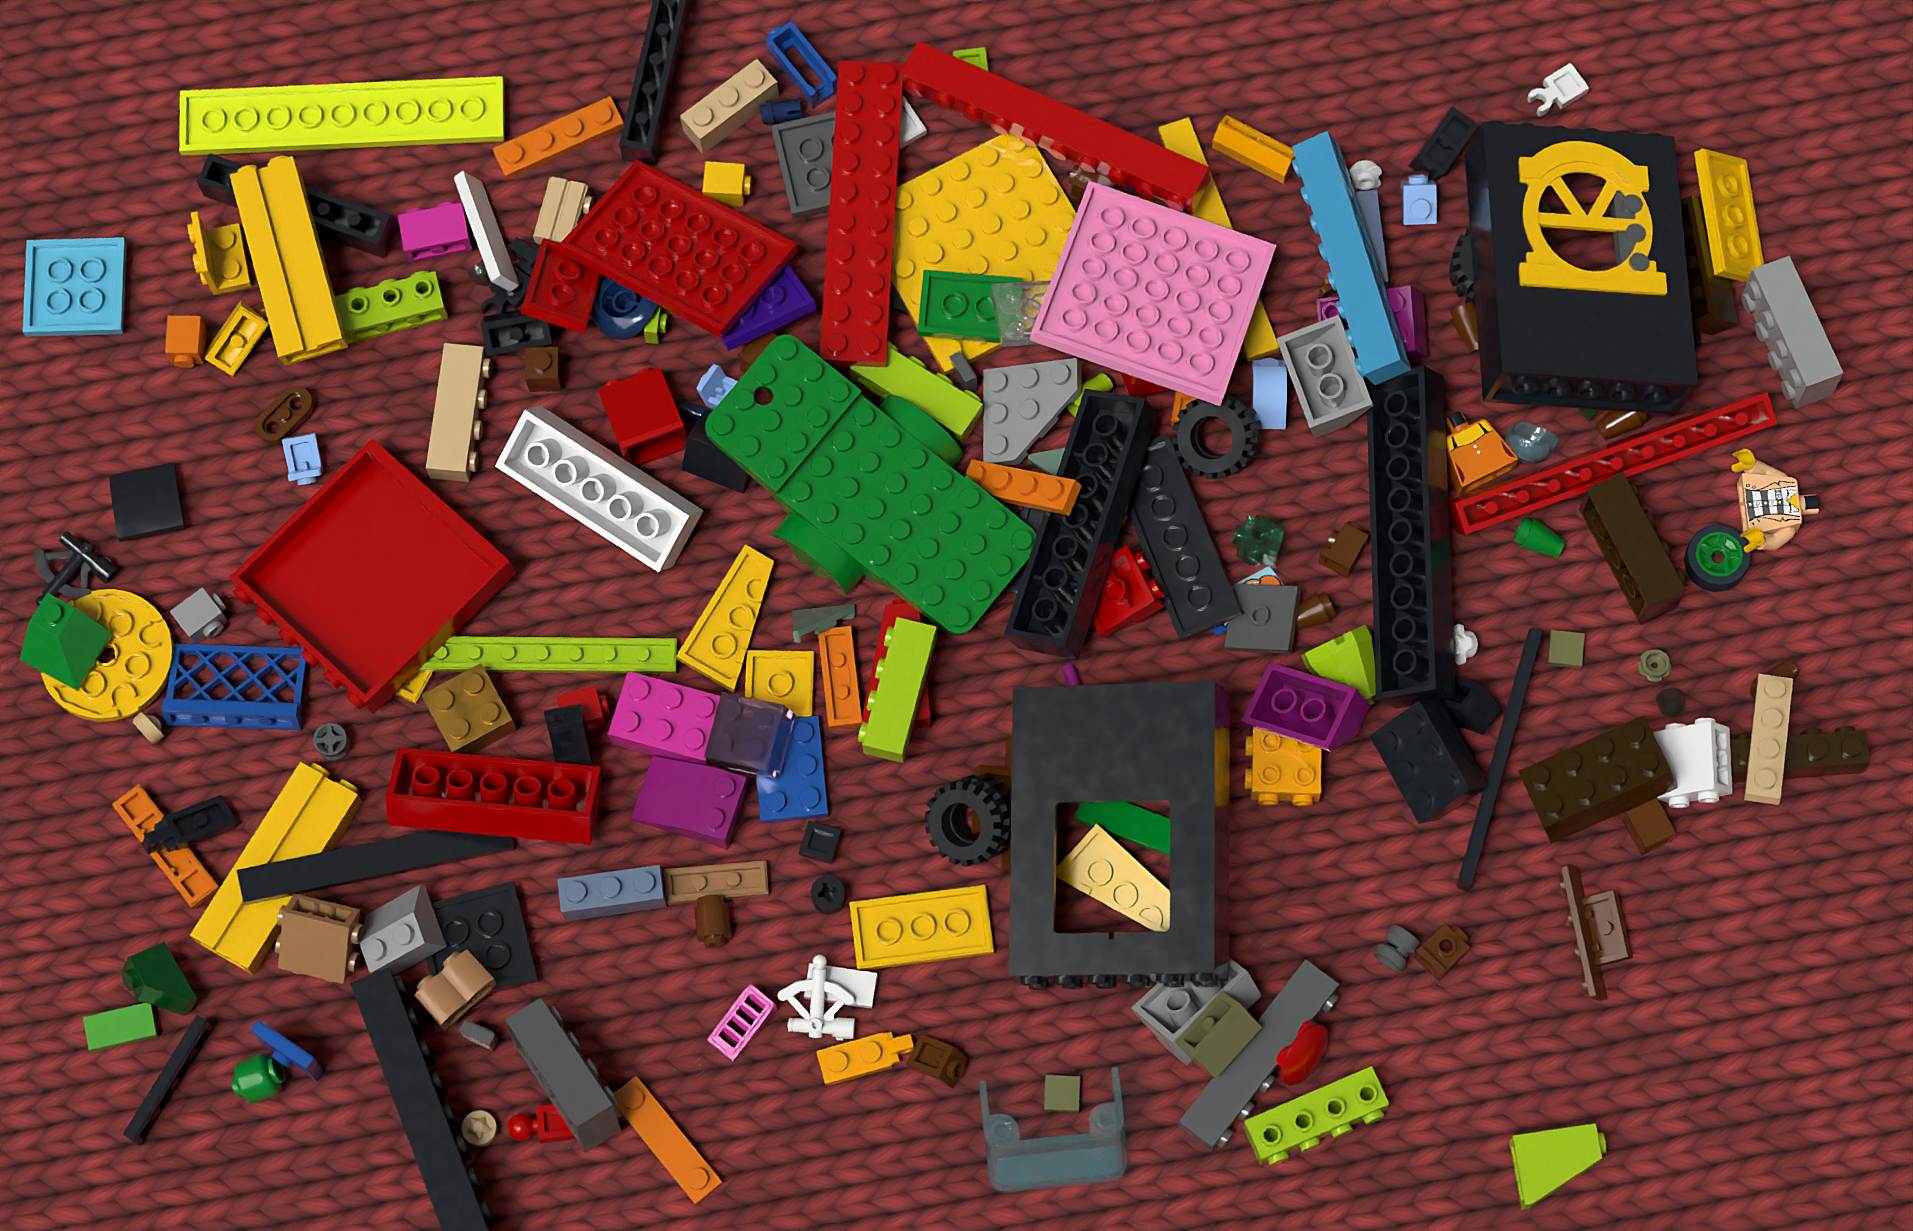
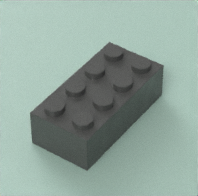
M539 998L505 1019L516 1049L585 1153L621 1131L618 1118L622 1115L616 1106V1098L607 1085L602 1086L597 1078L599 1074L589 1058L584 1059L580 1052L581 1047L572 1032H566L562 1025L563 1020L553 1005L548 1008L543 1000Z

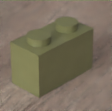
M1221 991L1175 1043L1197 1066L1216 1079L1262 1027L1240 1003Z

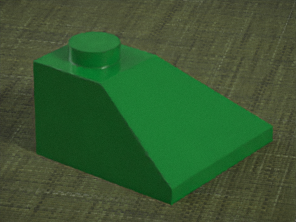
M47 593L29 621L19 660L78 692L113 634L77 608Z

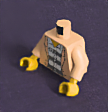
M1748 449L1736 451L1732 455L1736 456L1740 462L1733 464L1731 469L1733 472L1743 470L1745 472L1741 474L1737 483L1743 531L1740 537H1744L1748 542V545L1744 547V551L1747 553L1754 549L1776 551L1794 538L1795 533L1802 524L1801 515L1818 514L1819 502L1817 494L1799 495L1795 478L1788 477L1786 473L1755 459L1753 453Z

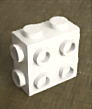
M1699 718L1695 720L1693 725L1668 724L1665 726V730L1653 732L1677 785V789L1657 797L1658 800L1669 803L1671 808H1685L1690 806L1691 801L1698 800L1701 803L1718 802L1720 796L1732 794L1729 727L1716 723L1713 718Z

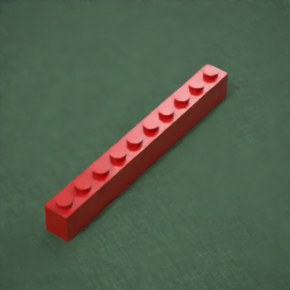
M920 41L917 42L900 72L903 86L911 95L915 97H922L923 95L932 99L936 105L946 110L953 108L962 112L963 116L970 121H982L991 125L1000 134L1008 135L1010 133L1019 137L1024 144L1036 148L1040 146L1048 150L1057 159L1066 160L1067 158L1078 163L1079 167L1087 172L1095 173L1097 171L1106 175L1111 182L1117 185L1124 186L1127 184L1136 188L1137 192L1144 197L1150 199L1154 197L1159 198L1176 211L1186 210L1194 213L1211 181L1210 170L1206 165Z
M1753 392L1448 500L1449 512L1456 533L1466 535L1586 492L1587 488L1622 472L1627 478L1778 423L1768 392Z

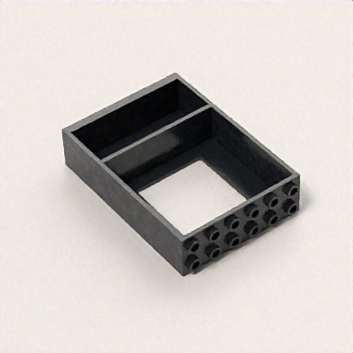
M1216 681L1013 688L1009 976L1019 980L1020 985L1029 986L1031 990H1048L1049 984L1062 985L1063 989H1083V983L1096 985V988L1115 989L1117 988V983L1130 984V988H1150L1151 982L1164 984V987L1181 988L1185 987V981L1198 983L1199 987H1218L1219 981H1229L1230 693ZM1168 800L1170 802L1169 929L1156 932H1114V939H1110L1109 932L1056 933L1057 806L1060 803Z

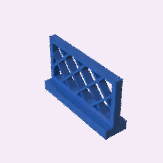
M174 644L166 699H163L162 714L167 726L301 731L303 720L301 709L307 662L300 655L303 651L301 648ZM181 654L196 655L201 660L187 672L180 665ZM220 656H229L234 663L219 673L211 663ZM253 657H262L268 664L253 675L244 664ZM287 658H298V668L289 675H286L278 667ZM207 667L216 677L201 688L192 677ZM241 668L249 678L234 689L226 678ZM274 669L282 680L267 690L259 680ZM187 681L197 690L188 699L175 698L176 690ZM220 683L230 691L221 700H212L207 695L210 690ZM253 684L264 693L255 701H245L240 695ZM289 685L295 692L294 703L279 702L274 695Z

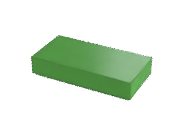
M148 1003L83 1017L90 1052L159 1037L153 1005Z

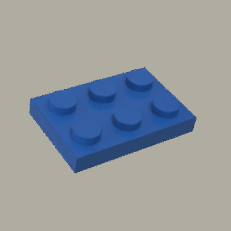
M819 716L751 723L761 824L829 817Z

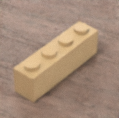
M444 343L426 470L431 479L470 482L471 471L476 472L478 452H474L476 440H481L483 423L479 420L480 409L486 408L487 390L483 389L485 378H490L492 361L490 358H487L484 347Z

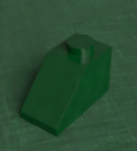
M165 942L128 957L121 971L122 980L125 987L129 991H133L137 1000L183 1016L191 1012L197 997Z

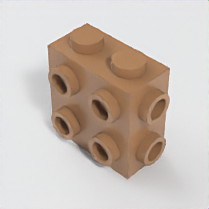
M293 894L287 906H281L277 918V925L281 926V933L275 944V953L279 954L278 968L295 974H305L324 979L328 982L344 984L350 972H356L360 962V952H356V945L360 942L363 932V924H359L360 909Z

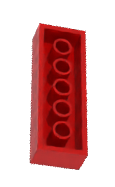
M398 747L385 797L388 825L591 845L602 796L601 767Z

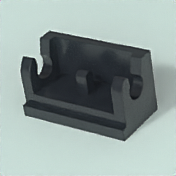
M1452 106L1442 116L1408 167L1414 171H1418L1420 168L1425 169L1429 173L1428 180H1435L1438 176L1443 177L1479 125Z
M581 704L544 710L555 762L594 766Z

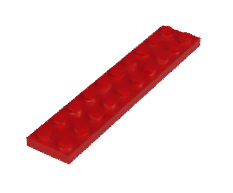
M839 61L819 356L829 365L886 367L903 80L901 79L900 72L904 67V63Z

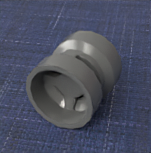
M1392 925L1386 933L1387 939L1385 942L1378 944L1372 954L1389 969L1401 973L1407 964L1406 958L1409 954L1415 953L1420 946V942L1405 929Z

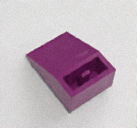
M1411 285L1386 289L1408 360L1428 357L1423 292ZM1339 296L1317 299L1318 322L1339 315L1344 330L1349 329L1347 320L1341 317L1337 308L1336 301L1340 300ZM1352 348V351L1356 359L1358 358L1356 349Z

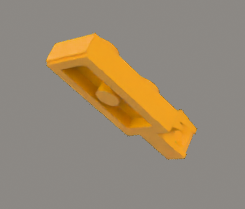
M882 1032L816 1052L825 1085L830 1086L892 1068V1065L900 1063L898 1055L913 1051L914 1043L911 1034L893 1038L892 1032L884 1034Z

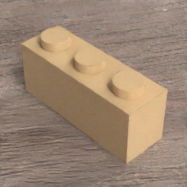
M758 59L754 60L680 115L683 132L702 154L706 153L760 112V105L766 104V101L772 103L779 98L777 81Z

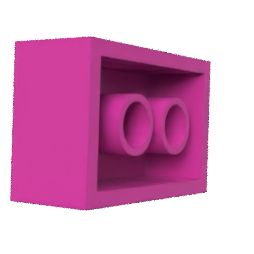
M628 671L608 736L611 744L652 756L710 766L728 710L726 698Z

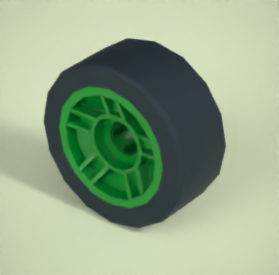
M1717 524L1706 526L1695 533L1686 548L1684 556L1686 573L1694 584L1703 590L1721 592L1727 591L1740 583L1749 568L1751 552L1747 553L1744 551V547L1748 545V542L1744 537H1740V532L1730 526ZM1721 554L1723 556L1722 562L1715 563L1711 555L1719 556Z

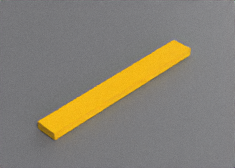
M1189 117L1158 127V133L1164 148L1208 166ZM1210 172L1211 181L1194 213L1190 212V215L1233 230ZM1258 297L1242 343V348L1248 362L1279 352L1280 349L1260 297Z

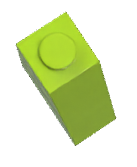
M1596 1123L1512 1136L1509 1143L1521 1209H1530L1600 1162L1602 1153H1606V1142L1603 1132H1597Z

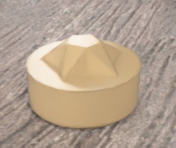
M140 712L132 719V723L152 744L158 743L164 737L161 733V722L155 716L145 715Z
M473 1111L464 1118L462 1123V1134L473 1146L483 1147L490 1144L498 1132L495 1119L486 1111Z

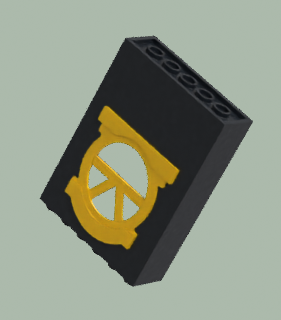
M1501 121L1483 122L1464 155L1483 402L1676 415L1698 386L1674 136H1662L1659 133L1636 134L1626 130L1610 132L1599 131L1596 128L1571 129L1561 125L1545 127L1535 126L1532 123L1519 125L1506 124ZM1589 173L1606 180V184L1588 215H1586L1561 177L1563 175ZM1547 186L1553 187L1571 215L1542 213L1538 211L1540 198ZM1617 191H1621L1625 197L1627 195H1636L1642 200V209L1635 213V219L1602 217ZM1631 224H1639L1645 229L1646 236L1643 241L1636 242L1630 256L1617 267L1605 271H1587L1574 267L1562 260L1547 244L1540 227L1616 232L1626 231L1627 227ZM1634 253H1642L1648 258L1649 266L1645 271H1635L1630 267L1629 259Z

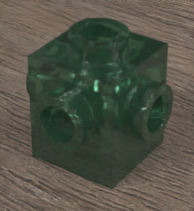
M1247 516L1244 526L1238 524L1232 544L1238 545L1236 556L1241 557L1244 563L1252 566L1264 564L1275 568L1286 527L1274 524V521L1266 516Z

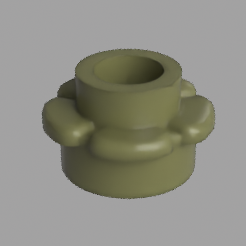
M1656 649L1647 650L1640 656L1641 662L1638 663V671L1642 676H1646L1647 680L1659 682L1662 680V677H1667L1670 674L1671 664L1665 652ZM1656 663L1658 667L1654 669L1651 664Z

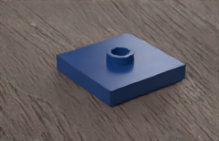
M257 1021L250 1030L251 1033L263 1046L274 1052L271 1056L273 1059L286 1068L293 1065L318 1082L324 1073V1069L312 1055L263 1022Z

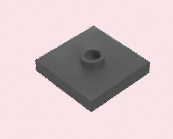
M1234 584L1233 591L1243 615L1228 622L1224 648L1227 651L1292 654L1301 589L1298 586Z

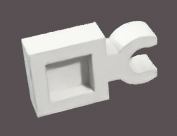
M1569 63L1543 80V86L1546 89L1536 88L1532 90L1528 95L1527 101L1531 103L1535 99H1541L1545 104L1538 108L1537 115L1543 116L1549 112L1553 103L1556 102L1559 108L1562 109L1586 95L1589 87L1574 66Z

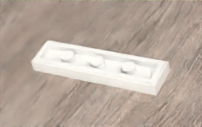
M462 171L454 177L490 281L506 290L512 291L519 286L484 186L480 180Z

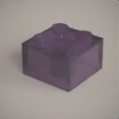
M722 692L704 758L719 767L779 779L796 714L782 704Z

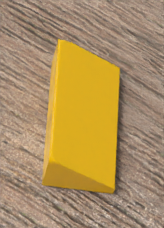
M240 301L205 351V360L233 376L267 328L269 322L246 303Z

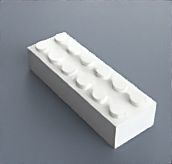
M541 405L524 410L495 465L498 469L657 572L674 566L703 512L702 509Z

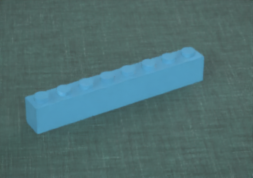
M1327 130L1292 146L1295 155L1292 165L1299 178L1302 177L1304 183L1301 193L1304 201L1308 206H1311L1313 215L1309 217L1314 231L1320 234L1322 243L1318 244L1322 258L1325 262L1329 263L1331 269L1327 273L1332 288L1338 291L1340 300L1336 301L1341 317L1347 320L1349 326L1345 333L1352 348L1356 349L1358 358L1354 360L1356 368L1361 377L1366 376L1374 385H1377L1412 369L1340 144Z

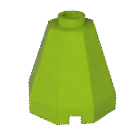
M1366 624L1301 655L1306 668L1314 676L1357 688L1369 705L1374 703L1372 696L1376 695L1375 661L1372 637Z

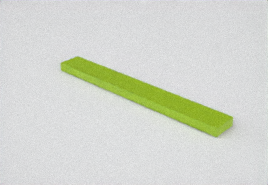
M452 636L418 671L465 672L481 663L486 672L627 673L630 671L641 674H677V638Z

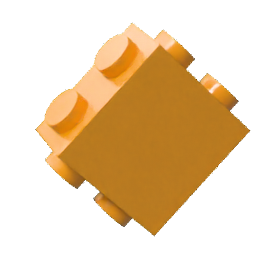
M1253 727L1252 736H1246L1245 756H1252L1251 769H1245L1244 788L1251 789V800H1258V803L1262 805H1276L1279 801H1292V804L1295 806H1311L1313 802H1319L1321 795V748Z

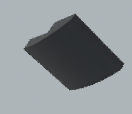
M174 462L109 475L113 513L119 542L185 529L183 503L179 493L178 472Z

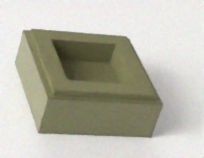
M1551 630L1547 665L1581 669L1585 634Z
M1045 1075L1044 1111L1079 1113L1080 1076Z

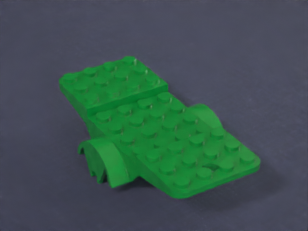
M785 334L776 337L708 416L705 424L707 437L763 486L788 514L771 535L776 539L786 541L798 561L811 567L816 576L834 580L846 596L861 578L865 576L887 587L947 633L952 635L966 634L1027 562L1037 535L1036 532L967 475L964 478L953 469L963 457V452L948 432L928 414L909 401L891 394L877 408L861 395L862 391L800 340L792 335ZM758 388H767L772 392L773 400L768 405L756 403L753 395Z

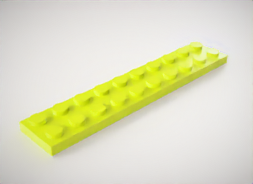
M503 76L180 91L179 151L182 156L209 155V153L233 154L505 141Z

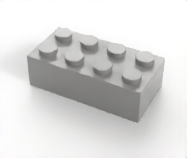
M1790 256L1752 269L1741 295V300L1745 310L1748 313L1751 312L1756 321L1754 327L1758 339L1766 343L1769 350L1768 360L1774 371L1778 370L1782 378L1781 388L1785 398L1792 400L1795 409L1832 396L1843 375V370Z

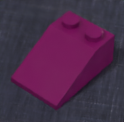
M653 756L631 820L728 850L749 790L747 777L716 767Z

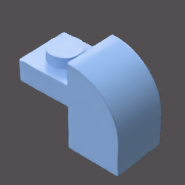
M1273 358L1252 360V407L1257 413L1253 417L1255 421L1260 420L1262 425L1258 429H1286L1287 366H1285V361Z

